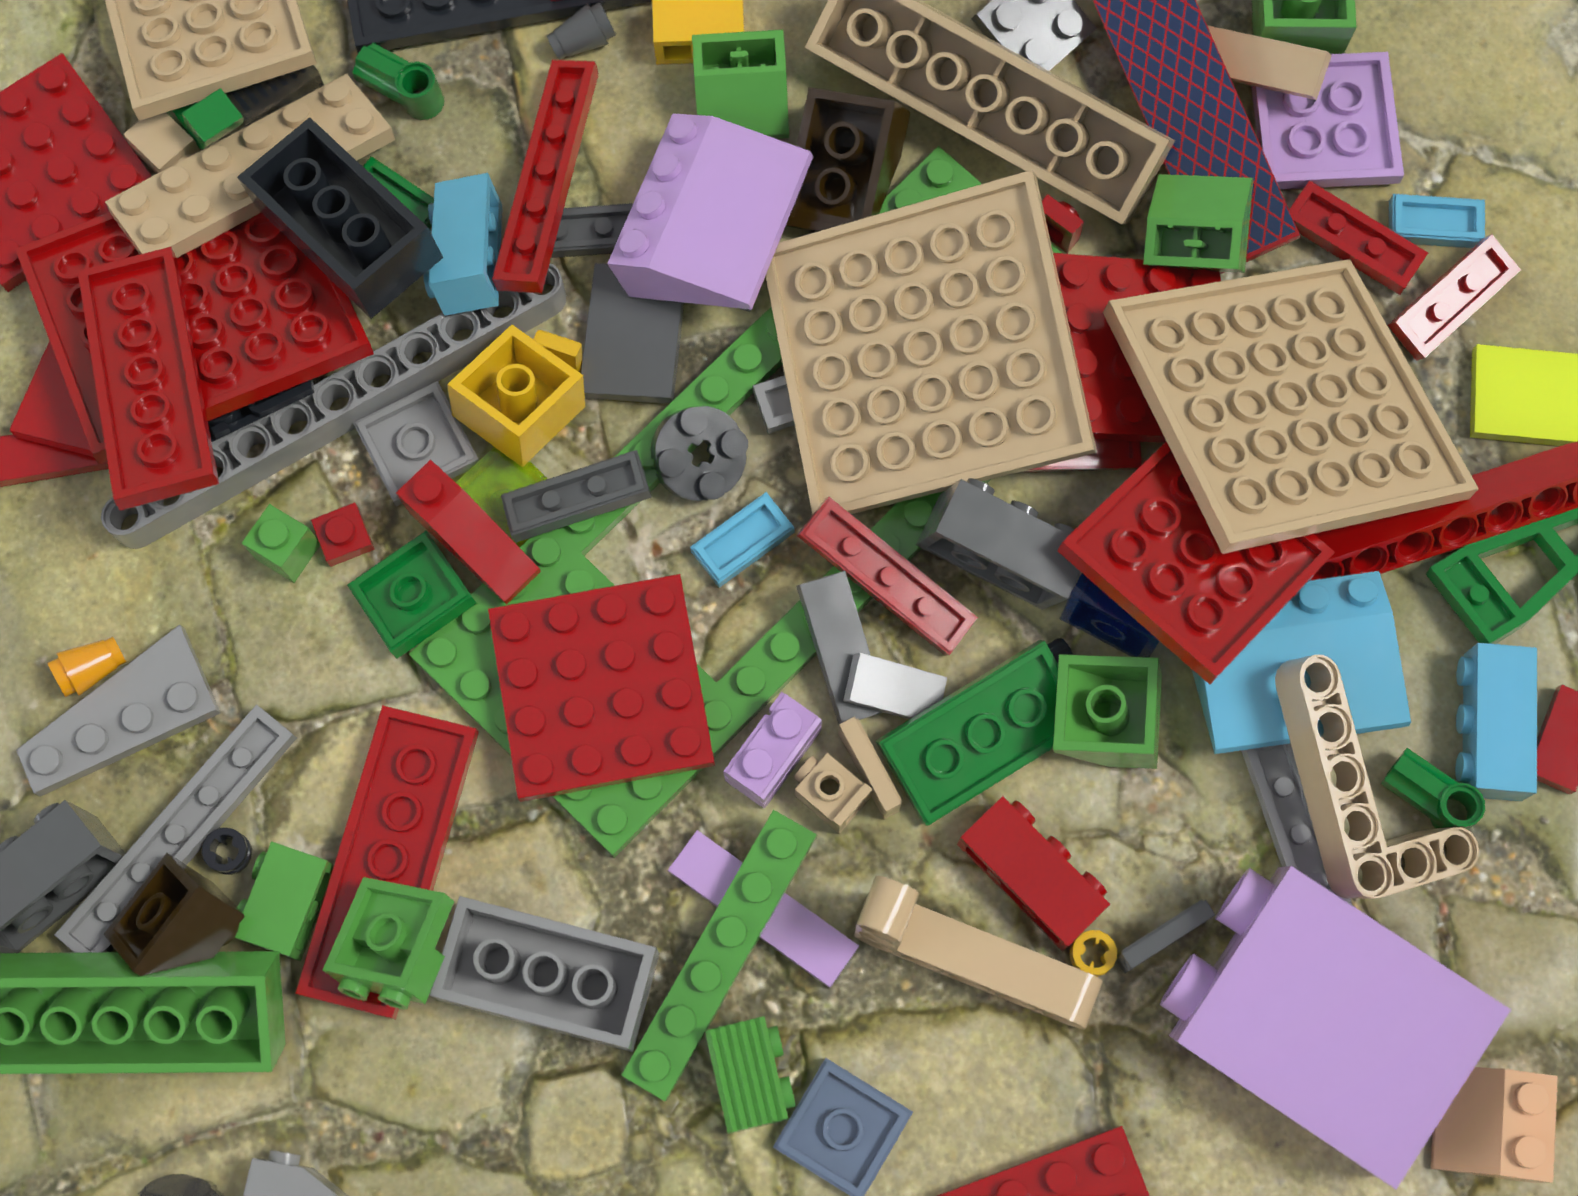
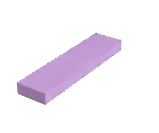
M697 830L670 866L668 872L718 907L743 862ZM786 893L760 936V939L828 988H831L859 948V945Z

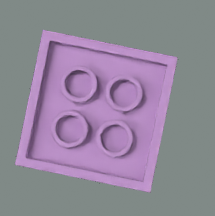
M1388 52L1331 54L1332 57L1317 100L1251 86L1257 139L1280 189L1305 188L1309 180L1320 187L1400 184L1404 177Z

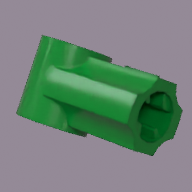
M375 43L367 47L363 46L355 57V66L352 71L354 79L403 105L408 114L413 118L429 120L436 117L442 111L444 95L432 68L426 63L419 61L409 62ZM426 88L419 94H413L416 90Z
M1409 748L1403 751L1381 782V785L1430 818L1435 828L1462 827L1469 830L1482 819L1485 813V800L1482 793L1476 787L1467 783L1456 782ZM1448 799H1455L1465 806L1467 811L1466 820H1458L1449 814L1447 810Z

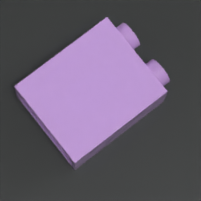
M1278 867L1270 881L1248 868L1233 887L1216 916V920L1236 932L1213 967L1195 954H1192L1179 970L1160 1002V1006L1180 1018L1169 1036L1388 1185L1397 1189L1511 1009L1294 867Z

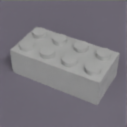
M459 896L442 953L445 958L433 984L430 996L449 1004L633 1052L660 953L653 946Z

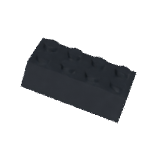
M310 117L237 177L256 208L371 319L443 258L429 228Z

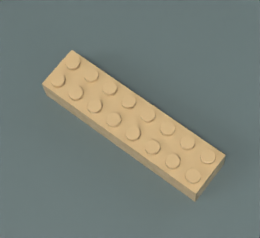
M828 0L805 46L806 49L1021 169L1025 171L1033 170L1039 179L1122 225L1130 223L1175 143L1174 139L920 0Z

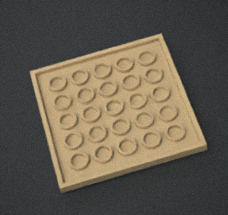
M1033 170L778 243L766 273V281L812 515L827 497L832 498L850 514L942 492L960 479L966 482L969 478L986 481L1097 453L1038 182Z
M1350 259L1110 300L1103 311L1222 554L1468 500L1479 489Z

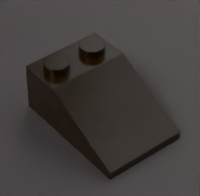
M809 87L796 146L810 151L813 159L786 226L818 232L879 214L901 159L911 112L892 100Z

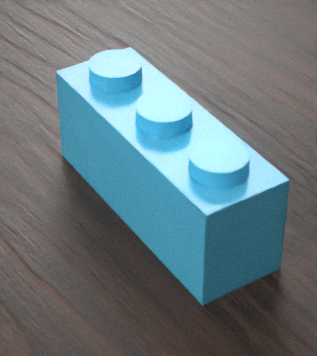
M483 173L435 183L434 203L428 205V214L432 226V236L443 258L424 274V285L429 298H436L444 316L499 306V291L496 290L492 278L501 248L502 203L489 174Z
M1477 643L1464 653V657H1460L1457 665L1456 678L1457 684L1463 686V704H1460L1457 710L1456 730L1459 734H1463V750L1456 759V780L1476 787L1482 793L1483 798L1521 802L1537 793V648Z

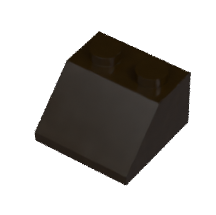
M166 853L106 930L104 936L131 970L140 976L214 958L222 946L227 945L233 940L238 932L239 924L245 915L211 880L174 856Z

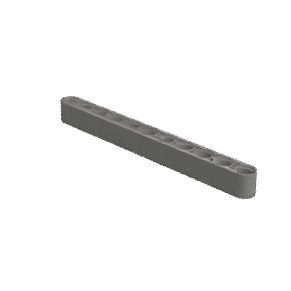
M549 264L544 284H550L554 288L548 294L537 295L529 292L499 291V306L447 316L441 313L373 351V355L353 362L314 384L313 394L213 441L212 448L216 467H223V472L218 478V485L181 494L179 499L169 506H163L164 499L120 511L112 497L102 509L101 520L103 526L123 546L130 549H139L153 543L355 429L353 422L436 381H440L467 366L510 325H514L525 333L557 315L566 304V292L560 271L554 264ZM498 308H513L512 313L504 318L493 316ZM469 329L473 331L466 340L455 341L452 339L459 330ZM418 353H432L430 359L425 363H411L414 356ZM377 376H391L388 383L384 386H371L372 381ZM342 397L349 398L348 404L343 409L338 411L330 410L331 404L336 399ZM308 421L307 426L302 432L288 434L290 427L295 422ZM266 444L263 453L259 456L247 458L248 451L254 445ZM132 514H138V520L135 525L129 529L121 530L125 518Z

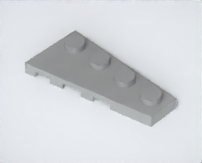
M178 625L16 750L34 794L41 797L221 713L185 628Z

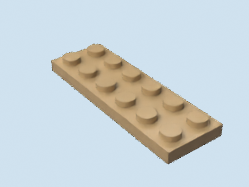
M345 74L110 198L105 203L111 215L139 254L172 247L176 258L261 213L237 177L309 117L356 161L393 142L395 137L392 127L348 74Z

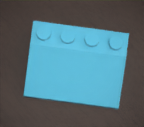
M1379 571L1308 581L1211 685L1192 670L1214 754L1290 744L1276 690L1275 676L1278 668L1284 662L1312 655H1324L1336 663L1341 674L1356 734L1410 726L1411 717L1393 611ZM1305 670L1304 680L1307 687L1310 688V676ZM1318 720V732L1320 736L1323 737V725L1322 722Z

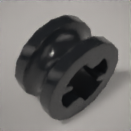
M223 827L214 830L206 837L202 847V855L210 868L221 874L233 875L241 872L248 866L252 857V847L245 835L232 828ZM233 839L232 845L239 849L238 855L235 859L228 857V863L222 864L223 857L216 854V849L220 843L227 846L226 840Z

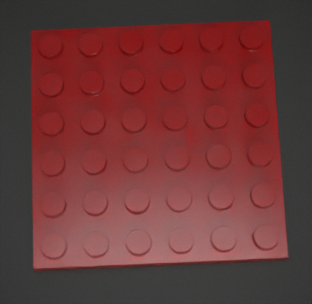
M110 212L15 248L89 447L98 465L107 462L77 271L140 255ZM262 213L255 215L177 258L207 421L374 354L349 297Z

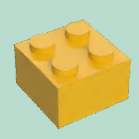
M510 325L447 384L452 416L522 468L585 408L584 376L514 325Z

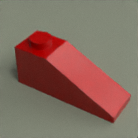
M431 459L396 492L409 514L506 605L541 572L540 568L488 514Z

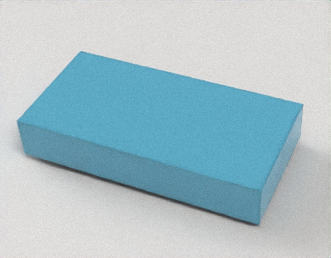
M1392 194L1389 199V229L1417 245L1473 248L1485 238V200Z
M765 492L693 544L690 550L720 588L794 534L795 527L768 493Z

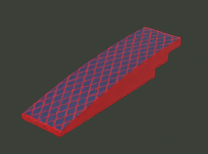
M1093 0L1147 125L1175 140L1164 160L1169 175L1253 178L1246 262L1301 238L1197 1Z

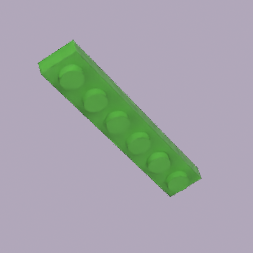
M773 809L621 1076L661 1100H668L704 1037L705 1031L708 1030L815 842L817 834Z

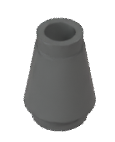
M599 2L591 7L587 3L557 27L554 32L548 34L547 39L557 58L561 60L566 56L570 57L609 45L607 40L616 36V33L601 3Z

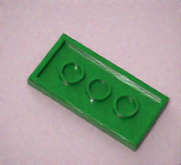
M1038 640L875 740L925 826H929L1053 749L1058 663L1044 640Z

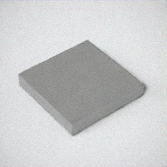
M438 381L353 422L396 507L403 504L396 492L430 459L451 479L481 465L462 426L452 416L451 406Z

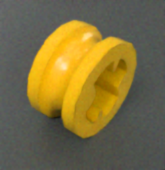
M1090 930L1082 933L1073 941L1070 948L1072 966L1096 977L1107 973L1117 960V948L1114 940L1108 934L1099 930ZM1092 940L1093 947L1101 943L1105 948L1106 952L1100 957L1103 966L1094 968L1093 961L1088 965L1082 961L1081 955L1086 951L1084 942Z

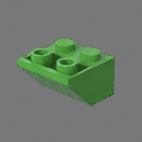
M767 30L692 35L697 115L714 116L775 139L789 138L784 31Z
M1159 174L1147 217L1143 264L1245 273L1253 178Z

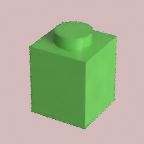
M271 504L267 506L242 542L243 546L257 561L295 583L320 547L318 539L309 527Z

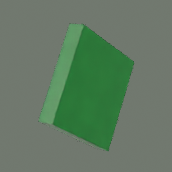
M427 530L347 584L396 659L477 604Z

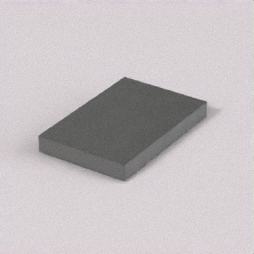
M595 263L581 374L584 376L585 399L671 403L674 400L685 303L629 297L608 264Z

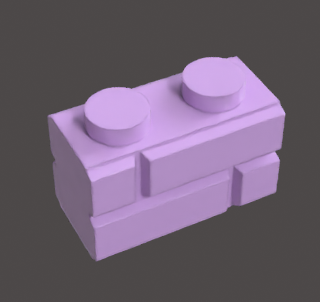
M783 692L779 694L769 708L770 715L763 716L723 771L727 783L764 809L822 729V720L817 715Z

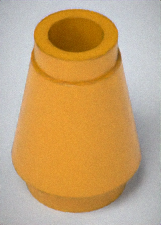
M111 637L105 641L101 640L56 653L58 658L47 664L62 693L67 697L75 692L80 696L117 669L118 666L126 663V660L114 637Z

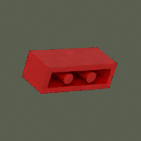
M1002 796L960 837L957 845L1063 952L1110 905L1104 898L1107 890L1092 874L1086 871L1081 875L1068 862L1071 854L1061 842L1053 836L1045 839L1032 826L1036 820L1024 805L1017 800L1010 803Z

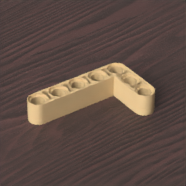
M1312 655L1284 662L1276 672V690L1331 890L1337 896L1345 899L1382 898L1471 869L1477 862L1479 846L1475 836L1469 830L1462 827L1424 829L1385 841L1341 674L1336 663L1324 655ZM1305 670L1310 676V688L1307 687L1304 680ZM1318 720H1320L1323 725V737H1321L1318 732ZM1332 768L1334 769L1337 777V782L1335 786L1331 781ZM1345 818L1348 819L1350 825L1348 836L1344 830ZM1444 843H1445V845H1446V847H1447V855H1446V857H1445L1444 851H1443ZM1402 855H1403V857H1404V859H1405V868H1404V871L1402 870V867H1401V857H1402ZM1359 867L1361 868L1363 873V880L1361 885L1358 881L1357 876Z
M875 876L856 924L854 934L856 939L1061 1023L1079 1029H1086L1103 983L1100 978L917 905L918 891L893 879Z

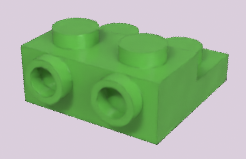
M363 877L323 971L340 983L337 988L340 992L358 1000L365 1001L369 992L379 994L378 999L383 1003L402 1010L408 1009L410 1001L425 1004L445 958L435 947L455 901L442 892Z

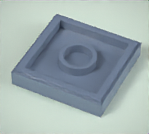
M825 1058L773 1148L849 1196H865L913 1112Z

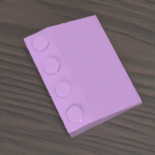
M672 114L607 263L628 296L752 310L813 159L811 152L714 116Z

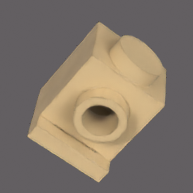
M826 753L820 761L811 756L794 776V779L800 783L795 788V797L838 834L843 831L872 796L873 789L866 783L861 782L829 753ZM826 779H833L839 784V790L833 795H827L822 792L820 788L821 783Z

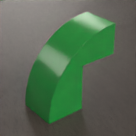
M221 88L199 102L166 112L194 139L200 149L207 148L244 122L243 116Z

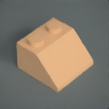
M1474 1067L1432 1133L1430 1169L1531 1183H1553L1558 1076L1509 1069Z

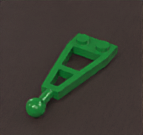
M1578 508L1468 544L1429 568L1426 573L1427 577L1479 643L1497 644L1524 627L1578 574V554L1574 555L1557 534V531L1578 524ZM1534 540L1559 572L1520 608L1482 559Z

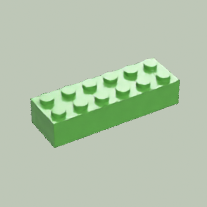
M218 951L214 958L144 976L133 972L118 952L0 953V1074L272 1072L286 1045L279 951Z

